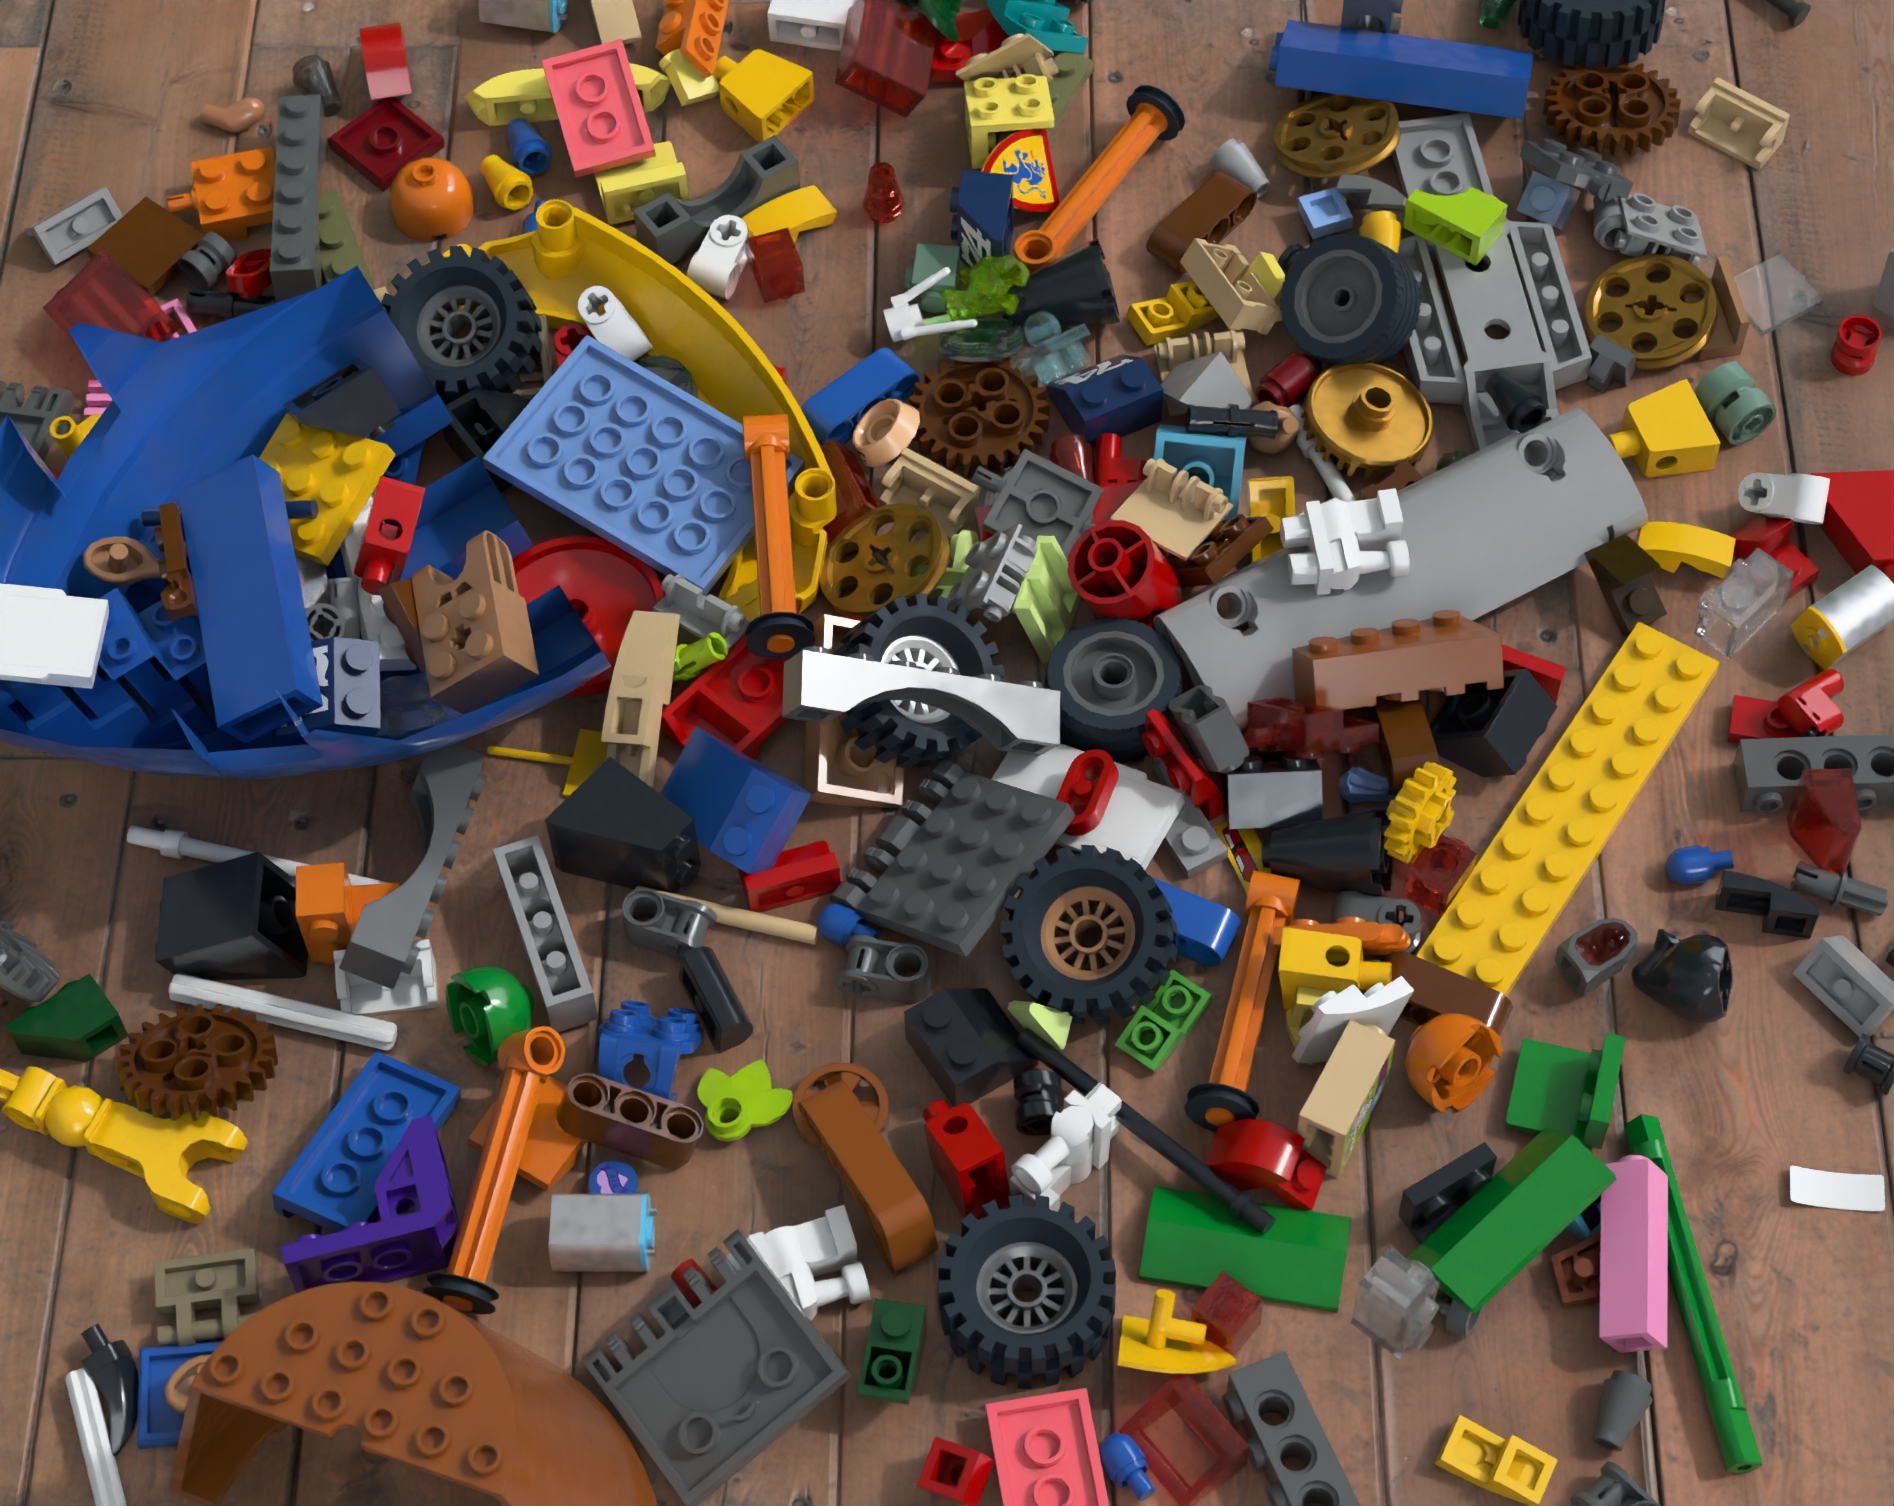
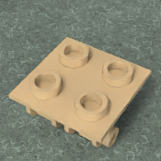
M1027 33L1025 35L1016 34L1010 36L1002 42L1001 48L990 54L981 53L971 57L966 61L964 68L955 72L964 81H974L982 77L994 79L1014 78V76L1018 77L1026 72V74L1046 76L1047 82L1053 80L1052 75L1058 73V68L1054 60L1049 58L1054 55L1053 51Z
M1229 329L1228 332L1213 333V338H1210L1209 332H1203V339L1198 340L1196 334H1190V341L1188 337L1175 339L1165 337L1164 342L1154 345L1161 382L1168 377L1177 365L1221 351L1253 399V405H1255L1242 350L1245 349L1243 332H1235L1234 329ZM1166 401L1169 416L1186 414V410Z
M1150 458L1143 469V474L1148 477L1110 517L1109 521L1125 520L1138 525L1152 539L1156 546L1186 561L1233 509V504L1228 502V497L1223 495L1222 489L1214 488L1200 481V478L1197 476L1191 477L1188 481L1189 473L1187 471L1181 470L1177 474V468L1167 464L1164 459L1159 458L1156 461Z

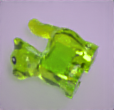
M1006 254L1001 257L987 256L976 265L960 270L957 278L964 284H970L967 291H940V296L945 300V311L950 316L951 322L975 319L978 314H993L999 311H1004L1008 315L1014 314L1019 300L1016 294L1008 295L1006 293L1014 285L1026 286L1030 271L1012 254Z

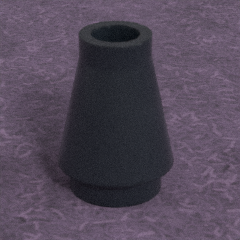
M1503 371L1493 374L1487 380L1485 391L1491 396L1509 429L1525 433L1542 423L1546 415V408L1543 406L1541 396L1511 379Z

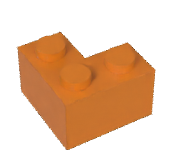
M344 862L296 866V919L311 961L335 964L333 951L347 949L364 905L385 897L398 888L400 883L352 886Z

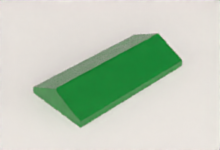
M1544 1128L1492 1177L1490 1183L1476 1192L1405 1259L1408 1267L1475 1315L1616 1180V1176L1572 1134Z
M1154 1186L1146 1226L1139 1280L1338 1313L1351 1217L1255 1202L1276 1218L1271 1229L1263 1234L1243 1218L1236 1220L1229 1214L1230 1208L1213 1195Z

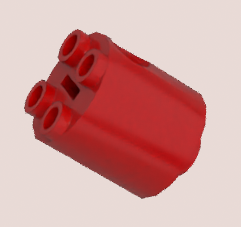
M1125 520L1105 521L1093 526L1076 541L1069 555L1067 573L1071 585L1098 619H1107L1108 617L1127 618L1131 621L1135 620L1138 623H1144L1155 631L1154 617L1183 603L1181 585L1176 571L1152 539L1136 524Z

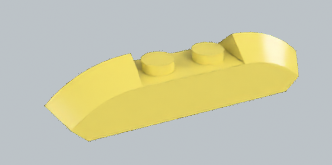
M629 63L643 112L654 111L665 100L671 84L668 76L657 70ZM543 68L519 70L499 75L486 81L464 96L478 119L489 126L506 125L517 118L526 119L528 122L558 120Z

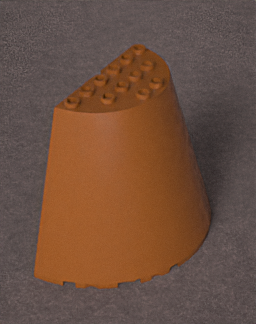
M378 1282L334 1283L298 1292L265 1307L231 1332L204 1363L190 1387L169 1484V1490L172 1494L206 1506H220L230 1486L247 1463L257 1454L256 1448L259 1443L270 1433L281 1432L286 1426L293 1425L330 1439L341 1429H355L361 1434L360 1446L362 1450L493 1495L503 1506H657L655 1494L646 1469L629 1436L613 1414L588 1388L560 1367L439 1300L416 1290Z

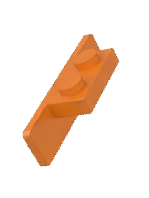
M664 0L665 7L662 20L658 26L659 34L656 48L664 56L680 49L681 54L703 76L708 78L715 71L729 0Z

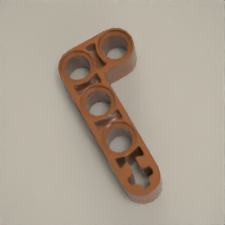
M840 1080L799 1101L798 1108L809 1132L870 1222L875 1245L888 1269L894 1274L937 1251L938 1244L932 1216L922 1194L848 1085L843 1080Z

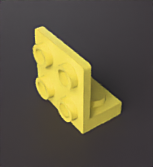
M1024 74L1016 78L994 79L982 77L974 81H964L965 126L972 169H981L988 157V151H992L996 147L995 132L1054 127V114L1046 76Z
M670 141L653 144L656 153L655 157L594 173L608 225L634 220V210L667 192H670L679 200H689L687 177L683 162L677 163Z

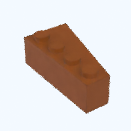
M1456 610L1436 611L1432 614V618L1421 621L1416 619L1395 620L1391 623L1392 627L1379 630L1375 628H1358L1352 630L1350 636L1338 639L1334 637H1316L1309 640V645L1292 648L1296 702L1315 713L1374 706L1377 704V696H1381L1386 700L1401 702L1419 700V690L1444 691L1446 696L1465 693V684L1482 682L1487 690L1504 688L1501 634L1461 616L1460 612Z

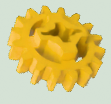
M1425 762L1423 769L1419 767L1416 769L1414 778H1407L1404 781L1402 789L1395 799L1390 801L1386 815L1389 816L1388 819H1390L1389 827L1384 832V836L1388 837L1384 844V848L1388 850V855L1408 864L1410 862L1414 864L1418 856L1421 858L1425 856L1427 848L1436 846L1439 836L1450 825L1454 815V810L1450 807L1452 798L1456 794V790L1452 789L1457 781L1456 777L1452 776L1453 771L1434 762Z

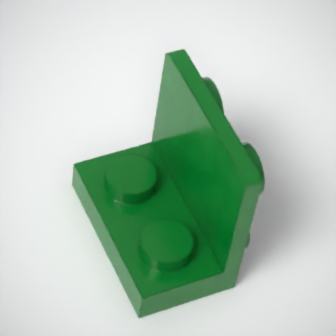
M1606 1033L1602 1050L1592 1049L1591 1053L1524 1039L1520 1048L1505 1126L1536 1135L1544 1128L1572 1134L1584 1146L1602 1149L1610 1123L1626 1037Z

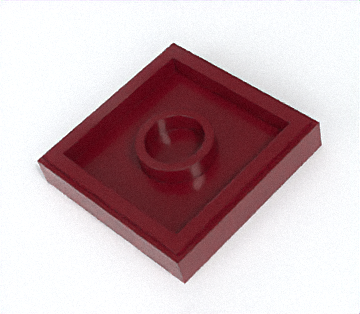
M393 96L383 98L327 139L329 148L382 192L391 186L399 170L409 162L420 158L432 157L445 147L442 135Z

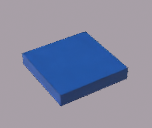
M222 1342L199 1343L186 1347L175 1345L140 1348L137 1446L139 1449L178 1446L184 1415L178 1414L167 1405L164 1388L169 1377L179 1366L197 1356L212 1354Z

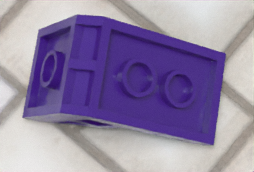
M432 1115L411 1121L374 1184L381 1221L375 1223L366 1221L356 1222L346 1226L343 1231L323 1236L308 1234L297 1238L291 1244L281 1246L284 1265L296 1293L334 1283L378 1282L386 1284L448 1268L460 1223L445 1155Z

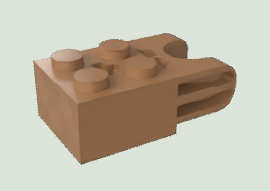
M485 530L470 539L466 544V563L456 580H453L452 577L433 568L429 564L413 573L412 587L431 698L465 715L487 706L539 676L526 601L518 593L510 550L499 537Z

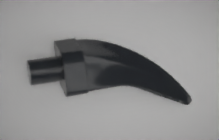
M95 1324L81 1334L92 1352L91 1355L82 1360V1363L89 1375L97 1383L108 1403L109 1442L112 1454L116 1456L126 1445L137 1421L139 1374L132 1358V1353L125 1341L120 1340L110 1343L101 1326Z

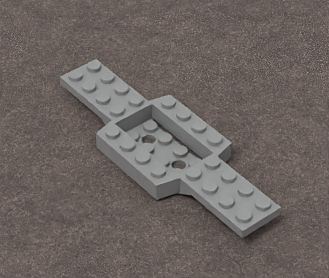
M1469 113L1398 122L1401 137L1397 147L1392 152V157L1403 196L1406 199L1415 189L1433 195L1447 196L1466 192L1470 186L1494 196ZM1506 218L1503 234L1482 258L1490 266L1483 272L1469 270L1465 265L1466 260L1415 233L1413 236L1401 239L1398 255L1409 265L1417 279L1421 306H1419L1420 314H1418L1419 319L1415 325L1416 328L1413 330L1407 344L1403 346V351L1412 383L1420 390L1427 402L1463 405L1476 452L1509 435L1520 433L1517 430L1508 428L1491 396L1485 391L1487 380L1497 372H1505L1511 379L1542 397L1543 406L1546 408V415L1541 424L1560 416L1555 390L1588 379L1592 355L1551 223L1509 221ZM1434 260H1438L1465 354L1466 363L1463 366V371L1431 262ZM1497 324L1507 329L1509 335L1504 339L1496 340L1487 336L1484 330L1490 325ZM1529 443L1524 449V458L1527 463L1532 457V449ZM1552 468L1540 475H1546L1551 479L1556 474Z

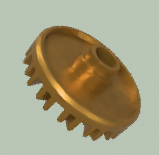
M1367 362L1334 365L1318 375L1309 389L1300 416L1301 418H1306L1303 424V430L1308 431L1306 440L1317 438L1315 452H1325L1322 458L1324 462L1328 460L1332 453L1339 458L1338 470L1347 466V474L1352 476L1357 467L1366 469L1364 478L1368 479L1372 474L1376 481H1379L1387 470H1390L1392 474L1393 468L1404 460L1414 468L1418 461L1420 462L1431 441L1434 429L1432 411L1420 390L1400 373L1388 367Z

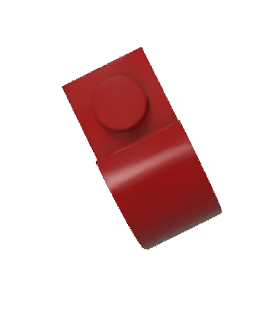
M400 22L360 28L361 47L371 100L411 94L412 84L406 57V44Z
M1254 1119L1220 1124L1205 1162L1207 1166L1241 1192L1265 1187L1293 1208L1302 1210L1313 1209L1327 1170L1326 1165L1302 1149L1305 1141L1304 1137L1283 1126Z

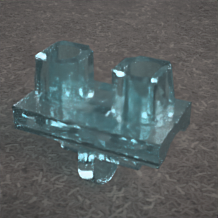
M1043 311L1035 313L1026 320L1024 328L1027 341L1037 350L1020 357L1014 362L1020 372L1033 367L1045 387L1064 375L1068 376L1092 361L1081 343V340L1091 333L1085 323L1061 333L1060 324L1054 315Z

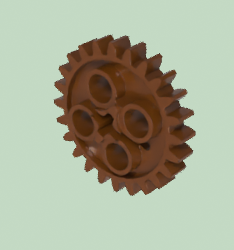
M1623 59L1618 67L1607 68L1606 64L1599 65L1597 62L1596 69H1585V66L1575 62L1573 71L1562 68L1560 77L1553 76L1551 78V86L1546 87L1543 114L1547 115L1546 124L1554 126V135L1566 134L1564 142L1566 144L1578 141L1580 142L1579 148L1595 147V152L1599 154L1604 149L1610 150L1613 157H1617L1619 150H1625L1630 156H1634L1635 148L1639 147L1645 152H1650L1651 143L1662 146L1664 137L1671 138L1673 136V130L1678 126L1681 99L1676 98L1677 88H1669L1670 80L1668 78L1657 80L1658 70L1647 73L1643 72L1644 64L1642 63L1632 68L1628 67V63ZM1609 87H1612L1614 92V127L1610 125L1609 118L1611 109V96L1608 94Z
M1009 356L1003 359L1000 364L996 363L995 360L980 362L954 360V365L949 367L946 363L939 361L938 374L926 370L924 372L925 383L916 382L915 396L909 397V405L915 407L920 416V424L913 438V441H919L920 453L923 454L931 451V461L936 464L945 459L946 469L949 471L954 470L957 465L963 466V474L966 477L971 473L972 468H978L979 466L988 470V467L994 466L1000 474H1004V463L1010 462L1015 466L1024 449L1034 453V445L1042 446L1044 443V432L1049 430L1050 404L1049 401H1046V388L1038 387V376L1036 374L1026 377L1025 364L1012 369L1011 357Z
M198 1004L194 1013L187 1014L182 1007H178L176 1011L177 1016L170 1018L163 1013L158 1014L159 1023L157 1025L143 1022L141 1023L143 1034H128L130 1044L120 1045L121 1057L116 1058L120 1090L125 1091L127 1102L136 1101L139 1111L152 1107L153 1117L155 1118L161 1116L166 1111H171L172 1121H177L183 1113H190L192 1120L197 1121L202 1111H208L215 1118L218 1117L219 1107L223 1106L233 1111L238 1110L236 1100L254 1101L253 1090L265 1091L267 1089L266 1079L275 1078L274 1066L278 1065L274 1033L268 1032L267 1022L257 1023L255 1013L242 1017L241 1010L238 1007L233 1008L228 1013H223L222 1004H217L211 1012H205L203 1005Z

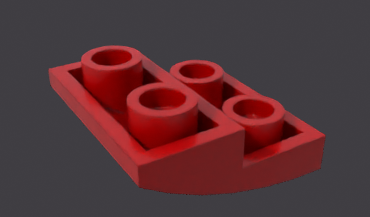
M1156 709L1146 712L1145 733L1142 734L1144 745L1154 759L1159 757L1167 767L1169 780L1178 793L1184 792L1195 808H1200L1208 821L1224 814V801L1220 790L1168 718Z

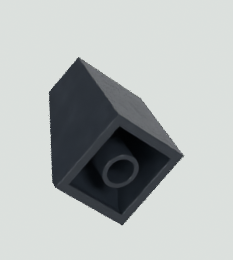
M611 757L545 819L555 866L565 873L631 889L643 886L675 893L680 887H686L691 884L701 867L694 819Z
M260 852L164 878L162 900L160 902L158 941L155 946V962L174 975L182 973L212 981L282 979L306 976L308 950L296 919V880Z

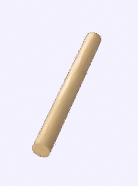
M637 886L635 890L641 889V888H646V889H651V888H647V887H643V886ZM651 889L682 900L697 901L706 905L716 913V923L813 945L816 944L818 939V926Z

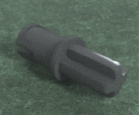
M1799 861L1792 877L1795 878V881L1792 880L1790 890L1799 891L1831 901L1830 905L1834 908L1841 904L1875 916H1881L1886 910L1889 892L1884 888L1849 878L1846 871L1842 870L1840 874L1805 864L1803 861Z

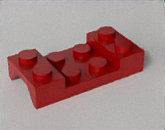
M745 635L728 651V655L725 656L724 660L714 663L662 711V734L684 749L695 727H699L756 760L760 756L759 745L789 719L782 717L784 662L790 658L767 659L756 656L748 650L746 645L747 636Z

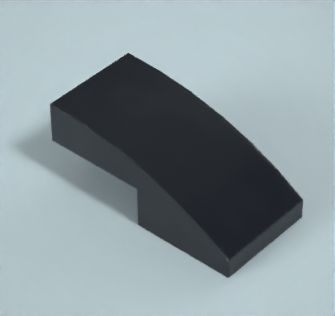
M1723 870L1716 892L1715 910L1763 916V933L1802 938L1811 937L1819 916V907L1798 893L1774 882L1743 873Z

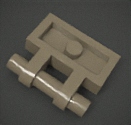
M255 1248L154 1261L155 1308L159 1315L176 1313V1324L159 1326L157 1328L160 1347L179 1344V1347L193 1346L199 1341L226 1339L231 1332L256 1314L240 1315V1304L260 1302L258 1255ZM221 1307L222 1318L195 1321L196 1310Z

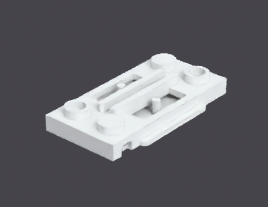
M0 583V680L93 689L109 616L108 600L66 596L65 592L61 589Z
M1060 744L1040 756L1008 752L993 775L992 780L1056 800L1072 761L1084 753V751ZM1114 762L1119 771V778L1098 826L1089 833L1080 836H1070L1063 832L1055 844L1069 847V849L1081 853V845H1095L1097 850L1103 854L1106 853L1108 847L1120 851L1127 861L1130 858L1134 859L1146 870L1185 803L1183 792L1178 793L1175 789L1149 781L1146 773Z

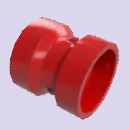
M1851 315L1844 318L1839 325L1836 341L1830 356L1834 367L1840 372L1852 376L1868 372L1873 366L1876 350L1879 348L1882 330L1880 325L1874 319L1864 315Z

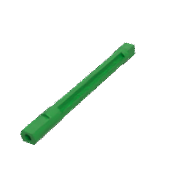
M1640 1114L1624 1125L1633 1155L1649 1158L1668 1175L1669 1275L1701 1379L1703 1393L1726 1471L1745 1474L1761 1467L1762 1460L1723 1338L1658 1117Z

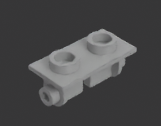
M669 574L665 577L661 589L666 592V595L652 607V611L679 614V626L701 639L711 632L720 634L726 641L728 650L745 634L750 621L741 614L740 607L736 605L731 606L712 594H709L707 597L702 595L703 589L688 582L681 574L676 576Z

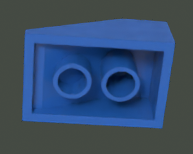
M695 727L660 793L694 819L697 842L748 874L773 868L812 793L699 727Z

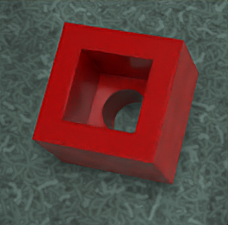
M935 1436L916 1486L931 1494L964 1506H978L995 1460L979 1451ZM962 1471L959 1482L957 1483V1477L959 1473Z

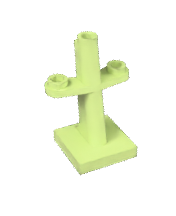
M962 530L959 534L952 536L950 555L954 560L952 568H946L941 581L927 597V600H932L937 596L947 598L955 583L963 579L968 565L965 564L966 556L972 546L979 541L975 531ZM1038 535L1034 547L1037 553L1028 572L1025 573L1024 581L1018 582L1021 588L1015 594L1017 596L1009 613L1017 615L1042 663H1048L1053 648L1070 631L1081 597L1071 585L1067 573L1068 561L1055 536ZM917 566L912 571L910 577L921 575L928 566Z

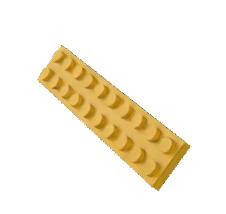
M1638 622L1416 956L1490 987L1507 997L1718 671L1720 662Z

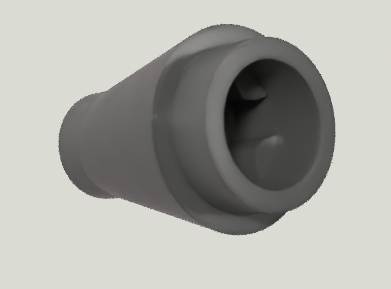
M1613 1370L1611 1378L1604 1380L1597 1427L1593 1436V1440L1597 1444L1610 1450L1622 1451L1625 1441L1653 1401L1649 1395L1652 1389L1651 1383L1636 1374L1624 1370Z

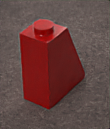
M1894 470L1811 473V475L1830 479L1823 524L1819 525L1856 575L1868 566L1873 565L1882 571L1894 584Z

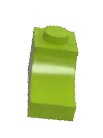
M1472 186L1466 192L1447 196L1433 195L1415 189L1406 199L1403 228L1477 265L1503 234L1508 205L1499 201L1495 196L1486 194Z

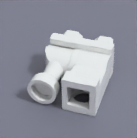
M1396 488L1379 490L1377 498L1351 502L1331 500L1322 504L1319 501L1306 502L1304 515L1281 518L1280 537L1284 549L1303 546L1307 548V553L1288 554L1287 566L1290 584H1314L1316 595L1318 596L1330 594L1331 588L1344 589V591L1351 589L1358 581L1360 574L1387 569L1391 577L1409 576V550L1406 540H1401L1404 521Z
M1098 1083L1085 1097L1073 1090L1064 1099V1110L1061 1113L1056 1111L1052 1118L1051 1138L1034 1155L1024 1154L1012 1165L1013 1176L1009 1180L1010 1196L1022 1194L1023 1206H1035L1036 1195L1049 1197V1209L1058 1212L1060 1208V1195L1070 1185L1085 1180L1091 1172L1092 1165L1100 1169L1109 1160L1110 1140L1119 1131L1120 1123L1114 1116L1121 1109L1122 1100L1119 1096L1102 1083Z
M844 1205L825 1210V1217L796 1226L779 1227L766 1234L762 1231L748 1235L765 1262L810 1321L817 1314L818 1307L847 1296L854 1305L871 1300L864 1268L860 1261L857 1262V1243ZM732 1254L726 1255L738 1272L742 1270ZM842 1269V1277L814 1281L816 1276Z

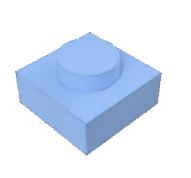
M1337 187L1298 197L1297 209L1312 239L1352 228L1353 216L1342 194L1336 189Z

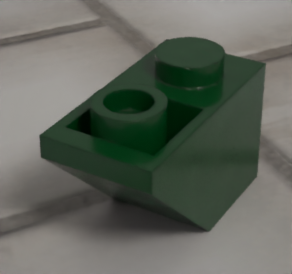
M90 973L79 980L65 984L57 994L37 1006L26 1008L17 1015L15 1020L6 1024L21 1054L83 1062L90 1061L128 1037L118 1012Z
M875 1298L857 1392L858 1397L909 1405L919 1377L927 1334L926 1306Z

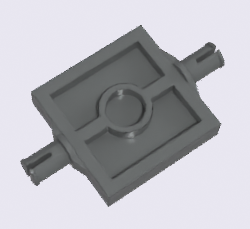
M1543 138L1541 144L1525 140L1519 156L1555 181L1583 188L1587 193L1596 195L1602 201H1609L1614 196L1628 199L1633 182L1619 174L1621 167L1601 160V154L1585 148H1578L1577 153L1566 151L1567 146L1546 138Z
M1026 449L1021 453L1014 468L1007 472L1003 478L979 466L971 480V483L994 493L993 506L983 523V530L994 535L997 531L1003 532L1017 524H1021L1022 528L1018 538L1020 535H1025L1036 542L1038 535L1055 536L1066 559L1069 558L1076 541L1089 528L1096 526V524L1092 523L1093 511L1104 491V488Z

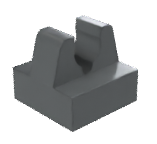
M1597 334L1589 345L1592 360L1591 368L1588 371V376L1591 377L1588 386L1602 394L1614 381L1626 387L1635 374V354Z

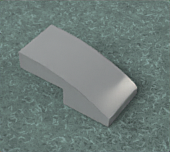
M1341 174L1336 189L1355 209H1369L1374 212L1390 211L1396 214L1397 221L1403 225L1406 197L1398 190L1386 183L1366 176Z

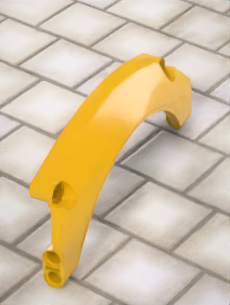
M549 200L538 207L536 211L538 231L505 239L487 241L482 244L478 249L484 250L490 260L495 255L506 264L509 270L512 269L532 298L537 308L535 310L536 314H545L549 328L560 329L562 326L570 323H578L588 328L578 311V300L587 288L603 286L608 288L623 304L629 315L637 322L653 346V349L638 359L649 366L669 364L682 369L692 379L697 399L742 425V416L788 415L790 452L805 461V471H802L797 476L795 484L788 491L797 612L800 614L813 604L818 596L820 576L828 543L827 533L823 527L829 524L837 513L835 480L817 439L797 401L777 370L741 325L708 293L659 255L626 234L563 200ZM467 244L457 245L462 246L470 257L472 252L471 246ZM450 249L444 252L442 255L444 257H449ZM604 304L600 305L597 308L600 313L599 316H602L606 313V310L604 309ZM451 309V310L448 311L447 313H448V314L452 313V312H453V309ZM755 534L731 563L729 574L718 595L720 600L729 605L740 607L741 614L750 622L760 616ZM746 633L735 644H737L746 635Z

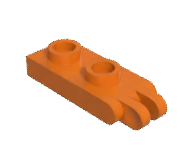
M1341 917L1333 924H1319L1314 920L1296 919L1290 922V926H1274L1273 945L1279 951L1281 950L1283 928L1357 937L1362 940L1363 956L1386 955L1392 951H1404L1409 947L1411 940L1404 929L1398 924H1379L1377 922H1365L1364 919L1358 917Z

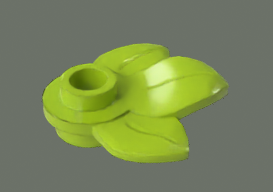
M763 1059L743 1067L730 1078L717 1069L708 1068L699 1082L697 1091L699 1101L707 1110L705 1124L708 1132L715 1139L726 1142L744 1137L753 1127L768 1126L778 1121L787 1112L793 1099V1094L790 1090L782 1088L772 1089L769 1070ZM736 1117L734 1121L724 1123L726 1119Z

